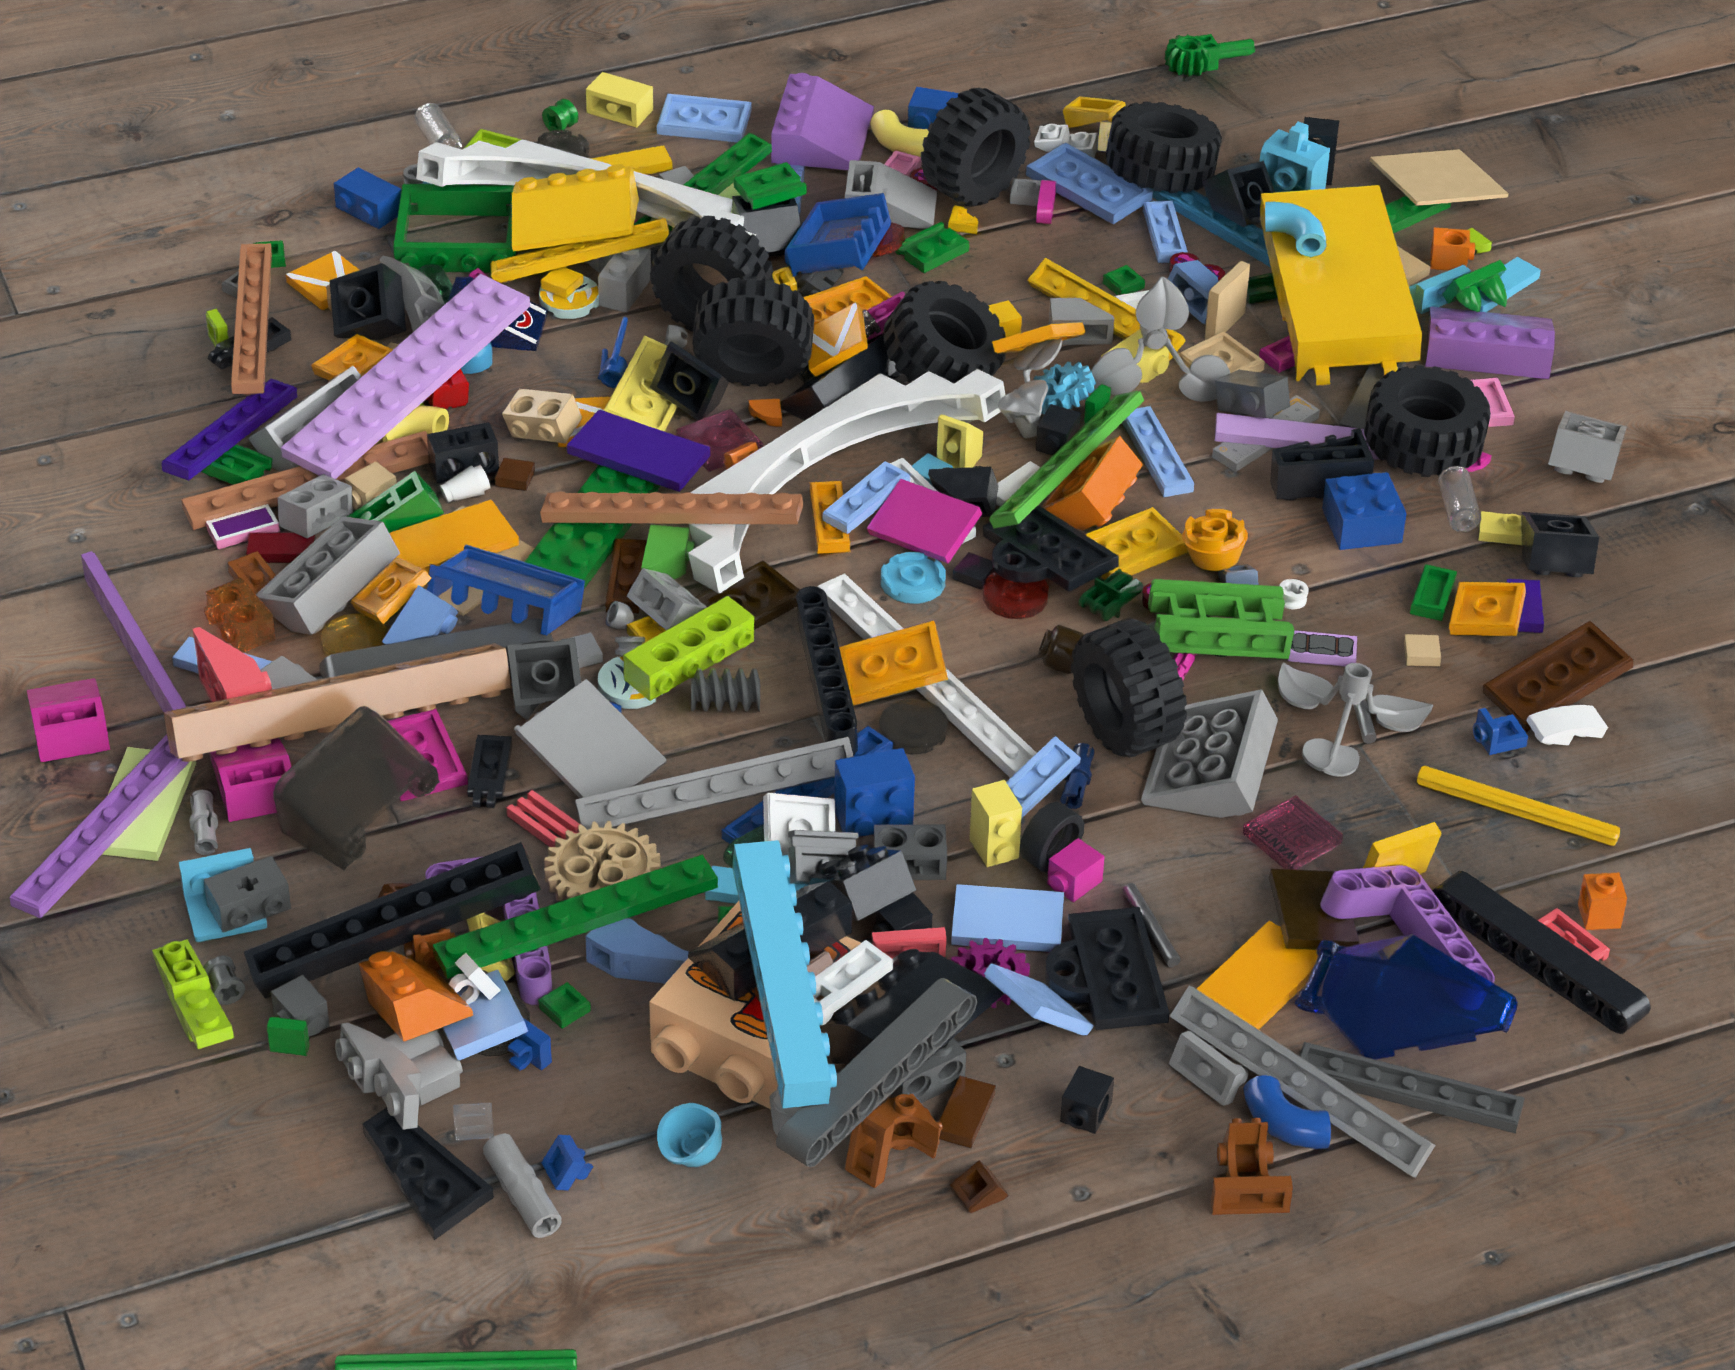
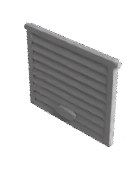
M587 679L524 725L520 726L518 724L514 728L515 733L579 798L636 786L667 762V759Z

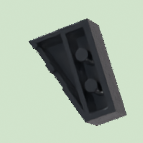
M1357 428L1351 430V436L1336 439V436L1333 434L1325 436V442L1310 446V443L1305 441L1273 449L1270 484L1276 499L1295 500L1305 497L1322 499L1324 497L1326 479L1373 474L1374 459L1361 429Z

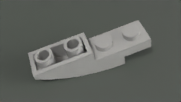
M383 255L380 258L381 263L391 268L402 278L404 308L408 313L411 328L414 332L445 305L442 296L434 283L424 273L391 257Z
M342 1023L340 1039L336 1040L335 1050L338 1060L343 1061L348 1069L350 1079L356 1081L363 1093L376 1092L378 1097H382L387 1105L388 1113L390 1116L395 1117L403 1130L417 1128L421 1072L403 1052L381 1037L356 1025Z

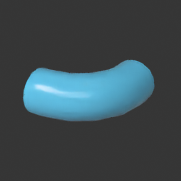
M1265 202V232H1281L1293 236L1296 239L1297 251L1304 256L1314 257L1324 252L1326 249V236L1322 223L1308 209L1293 203Z

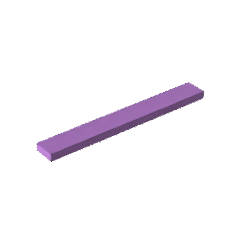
M91 551L81 554L84 577L88 586L162 711L166 712L185 708V703L95 553Z
M167 734L9 897L12 907L42 918L185 768L189 762H184L182 758L178 759L170 753Z

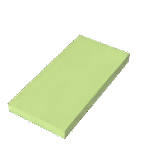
M127 747L109 793L151 751L150 749ZM190 761L102 855L158 861L196 766V761Z

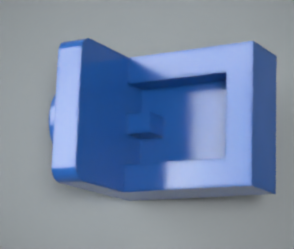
M1486 708L1478 709L1476 723L1473 725V734L1476 741L1483 745L1489 755L1527 747L1528 735L1513 714L1493 719Z

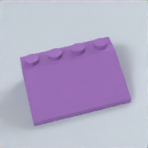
M806 73L789 74L771 133V163L782 164L787 162L789 165L848 170L850 160H861L874 106L818 76H809Z
M1430 306L1425 366L1549 379L1555 340L1552 319Z

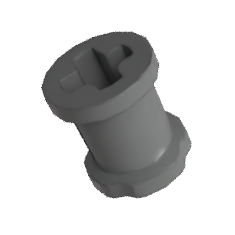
M217 956L207 961L203 968L208 975L209 983L213 987L212 991L219 1004L229 1005L238 1001L245 993V985L236 976V967L231 957Z

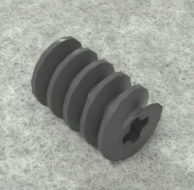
M697 668L694 678H691V711L695 710L697 702H701L704 712H707L711 702H714L717 711L721 712L725 702H728L731 712H735L738 703L742 702L745 712H749L752 702H755L760 712V678L757 669L752 668L749 677L746 678L743 669L738 668L735 678H732L730 670L725 668L721 678H719L716 669L711 668L708 677L705 678L702 669Z

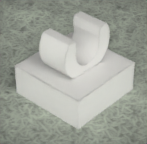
M467 953L455 962L464 974L454 976L449 985L456 993L462 987L468 985L467 990L460 996L467 1004L476 1001L480 991L489 1000L500 991L497 985Z

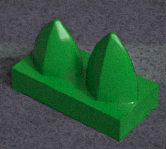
M1498 260L1454 279L1442 295L1448 304L1458 300L1467 309L1480 312L1481 295L1479 291L1481 290L1490 300L1506 307L1507 293L1500 277L1507 269L1502 261Z

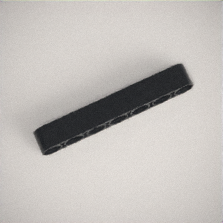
M804 587L796 594L797 621L825 742L849 737L852 752L855 755L858 751L857 719L825 591L819 587Z
M1458 871L1432 890L1457 925L1611 1031L1623 1034L1649 1014L1651 1010L1649 999L1640 989L1469 873Z

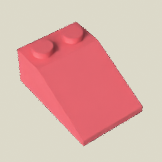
M200 627L193 629L199 680L211 702L272 690L267 672H261L253 658Z

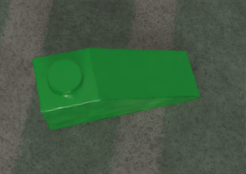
M414 471L347 517L382 521L390 533L439 517L444 511L436 493Z

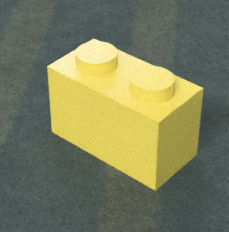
M602 72L586 88L587 113L637 128L653 111V86Z
M1005 780L972 789L970 841L986 867L1019 858L1022 806Z

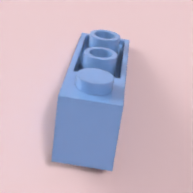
M630 918L591 930L585 936L587 962L615 978L665 984L688 959L689 951H684L671 944L662 936L639 926Z

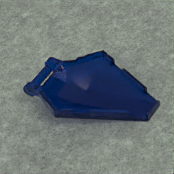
M1414 934L1347 947L1339 946L1332 941L1322 940L1316 951L1318 958L1305 988L1298 992L1295 999V1004L1298 1008L1307 1012L1325 1014L1363 1057L1374 1060L1395 1056V1050L1418 1046L1419 1051L1474 1042L1477 1041L1476 1035L1496 1031L1507 1033L1518 1006L1514 995ZM1323 983L1322 996H1317Z

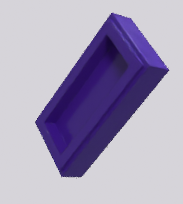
M1507 579L1506 583H1525L1526 587L1518 632L1543 633L1544 616L1540 580Z

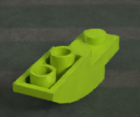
M188 939L180 942L173 941L167 943L164 947L152 950L165 989L189 1041H194L197 1049H201L233 1039L232 1025L211 990L208 975Z

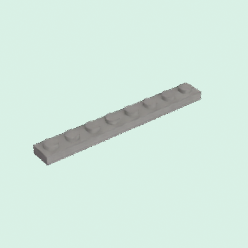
M849 737L575 799L579 822L587 830L592 829V822L596 821L599 828H604L607 821H611L612 828H617L622 823H625L626 826L834 778L835 760L854 756Z
M1190 985L1169 1016L1257 1075H1267L1276 1078L1280 1082L1283 1092L1310 1110H1327L1330 1116V1123L1412 1177L1416 1178L1436 1146Z

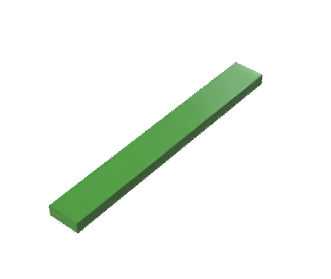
M1133 391L1115 395L990 516L989 520L993 528L1019 524L1144 401L1141 392Z

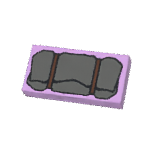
M1294 631L1288 661L1346 667L1350 663H1356L1357 636Z

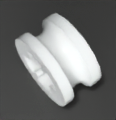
M1296 579L1282 581L1280 586L1284 591V607L1293 610L1304 607L1307 602L1308 586Z

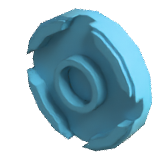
M906 552L891 557L889 563L881 568L882 589L885 594L900 602L914 604L928 602L941 595L945 588L946 570L937 559H935V562L928 559V556L924 553Z

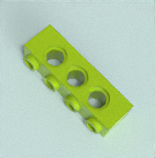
M726 596L624 654V680L651 701L669 692L684 681L693 678L697 668H701L703 671L754 642V616L729 596Z

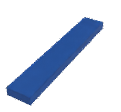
M867 726L857 733L858 751L853 756L893 750V742ZM835 777L777 790L774 793L828 798L835 793ZM763 801L721 830L722 839L733 847L734 844L764 842Z

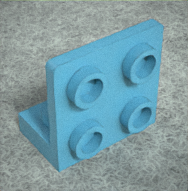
M251 848L179 862L183 894L196 942L267 928V920L264 918L223 933L207 906L204 879L254 862Z

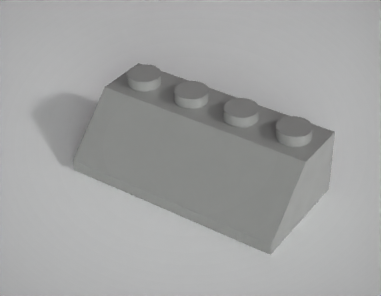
M353 365L248 439L258 453L272 458V468L280 472L298 467L299 465L282 457L281 447L357 382L361 375Z
M342 516L255 594L253 598L291 632L312 635L322 630L325 622L335 613L342 611L347 606V602L367 586L377 574L384 570L400 554V551L382 521Z

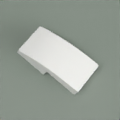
M1047 124L1040 126L1034 144L1035 147L1043 151L1051 152L1062 144L1067 143L1094 158L1098 147V133L1078 132L1070 134L1068 125Z
M1570 705L1551 708L1529 715L1526 720L1534 731L1535 737L1541 743L1547 745H1569L1574 735L1602 738L1608 729L1596 709L1590 705Z

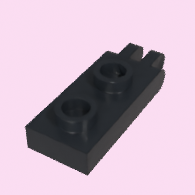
M273 317L268 319L267 352L275 350L292 340L291 331ZM234 336L218 343L215 350L211 351L208 355V360L220 369L233 365Z
M477 735L467 789V796L473 798L474 808L481 807L482 798H487V808H495L496 799L504 798L512 752V736Z

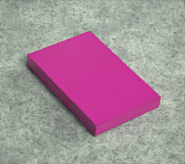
M900 479L868 525L867 530L872 536L915 552L924 553L928 557L948 564L982 515V512L978 506Z
M437 709L370 725L371 736L401 802L468 784L467 773Z

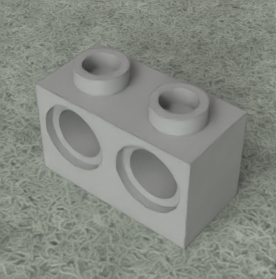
M325 474L278 497L279 526L305 538H309L332 526L342 516L347 517L353 513L352 486Z
M642 568L627 594L631 601L665 630L707 608L668 574Z

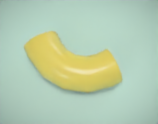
M881 110L873 115L870 121L871 129L882 146L892 152L900 151L921 157V152L924 151L922 146L923 140L929 133L927 129L906 127L899 122L898 116L891 110Z
M419 405L376 444L426 431L427 434L446 431L449 425L448 411L439 407Z

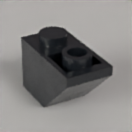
M992 466L929 469L928 475L932 486L939 493L980 507L982 512L980 518L990 517L995 512L999 486Z

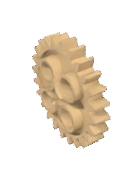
M596 821L592 822V829L588 830L580 824L578 825L579 833L577 834L569 830L565 831L566 840L556 838L555 847L548 848V857L544 859L545 882L549 885L550 893L556 892L557 901L567 900L661 868L660 853H657L655 843L649 844L648 835L638 837V828L626 832L625 823L620 824L617 829L612 828L611 821H607L604 828H599Z

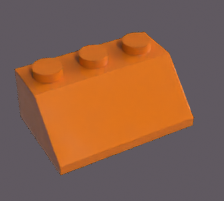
M1118 436L1098 446L1051 492L1042 508L1072 527L1082 531L1094 525L1101 527L1111 519L1113 508L1124 500L1125 496L1123 493L1136 482V474L1143 464L1121 436Z
M391 951L375 953L369 957V960L359 963L369 1003L403 1042L473 1016L472 1008L435 970Z

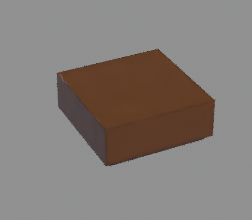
M503 458L495 476V486L527 491L535 472V462Z

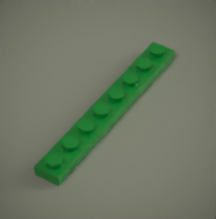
M702 854L433 944V955L444 975L449 979L458 974H464L455 962L465 953L482 968L718 888V877Z

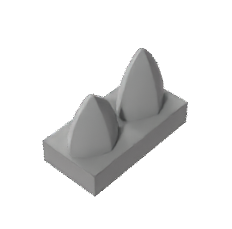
M1191 1031L1181 1033L1169 1062L1171 1067L1223 1106L1233 1103L1238 1088L1247 1081L1249 1076L1247 1067L1232 1063L1220 1054L1214 1046L1208 1045Z

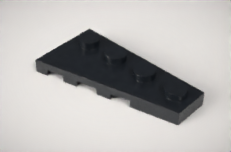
M387 1107L362 1124L363 1134L434 1240L494 1198L492 1186L420 1126L417 1125V1128L403 1130L395 1117L390 1116Z

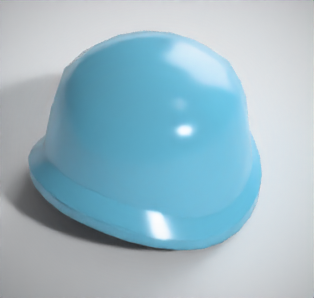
M687 1103L674 1107L663 1116L658 1125L657 1141L661 1153L673 1164H682L687 1167H700L708 1164L716 1158L721 1150L720 1117L708 1107L696 1103Z

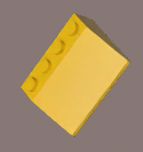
M621 164L609 166L605 170L583 169L577 174L565 175L564 173H555L548 176V178L536 179L534 177H526L515 182L512 192L513 252L632 235L639 202L633 167H624Z

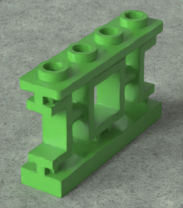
M1164 579L1152 580L1148 608L1150 612L1167 613V615L1157 614L1154 630L1160 635L1162 643H1166L1170 652L1289 659L1294 635L1293 624L1286 621H1273V619L1282 620L1285 601L1283 599L1284 591L1281 586ZM1206 615H1209V616H1226V617H1233V618L1207 617Z

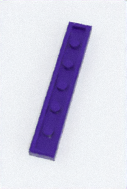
M274 379L268 380L265 383L264 393L247 396L161 461L162 471L189 481L296 399L297 388Z

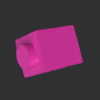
M1077 838L1049 859L1047 884L1054 891L1064 892V896L1074 903L1103 881L1105 856Z

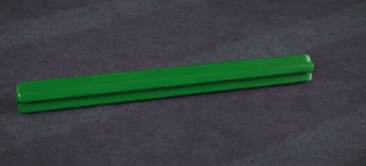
M574 1349L340 1354L335 1359V1370H577V1352Z

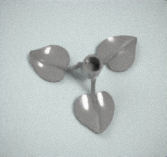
M1161 276L1156 284L1141 298L1136 307V318L1140 324L1142 338L1138 340L1139 346L1136 356L1133 358L1131 352L1126 348H1116L1105 353L1090 371H1092L1096 385H1094L1095 389L1103 384L1111 387L1112 395L1128 393L1134 390L1142 379V370L1137 363L1141 361L1144 347L1147 346L1156 350L1166 346L1181 370L1186 373L1178 382L1181 392L1191 400L1205 402L1217 399L1215 380L1230 374V370L1221 358L1214 355H1204L1196 358L1191 363L1190 368L1185 365L1171 344L1166 329L1177 330L1181 328L1188 319L1189 308L1181 291L1171 281Z
M1061 339L1045 340V342L1032 344L1024 348L1014 360L1015 368L1023 370L1025 383L1002 397L998 403V408L1009 423L1015 422L1023 438H1031L1037 435V425L1041 421L1042 405L1048 392L1046 381H1030V373L1032 370L1045 368L1055 359L1063 344ZM960 420V421L969 423V422H972V421H974V420Z
M1285 662L1281 665L1278 675L1279 692L1283 699L1293 706L1303 709H1314L1319 703L1328 705L1338 691L1341 694V699L1346 702L1334 743L1326 739L1315 738L1308 740L1302 749V757L1308 765L1318 771H1324L1328 775L1337 777L1348 776L1355 772L1360 761V756L1354 748L1340 745L1352 705H1357L1366 698L1368 711L1376 714V721L1381 726L1398 732H1410L1421 726L1432 711L1433 704L1390 695L1372 696L1374 687L1370 684L1372 671L1369 667L1360 663L1346 665L1343 676L1340 675L1334 687L1327 680L1311 673L1296 670Z

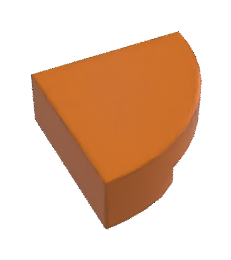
M780 399L748 400V409L752 417L755 419L758 417L766 421V425L782 427Z

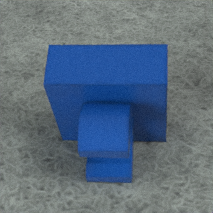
M524 1019L528 1032L515 1037L514 1041L508 1046V1050L515 1055L509 1059V1063L519 1071L525 1069L530 1063L543 1070L552 1063L551 1038Z
M558 1135L541 1162L556 1190L568 1191L575 1179H586L593 1169L592 1164H585L586 1162L583 1158L586 1154L585 1151L577 1148L570 1135Z

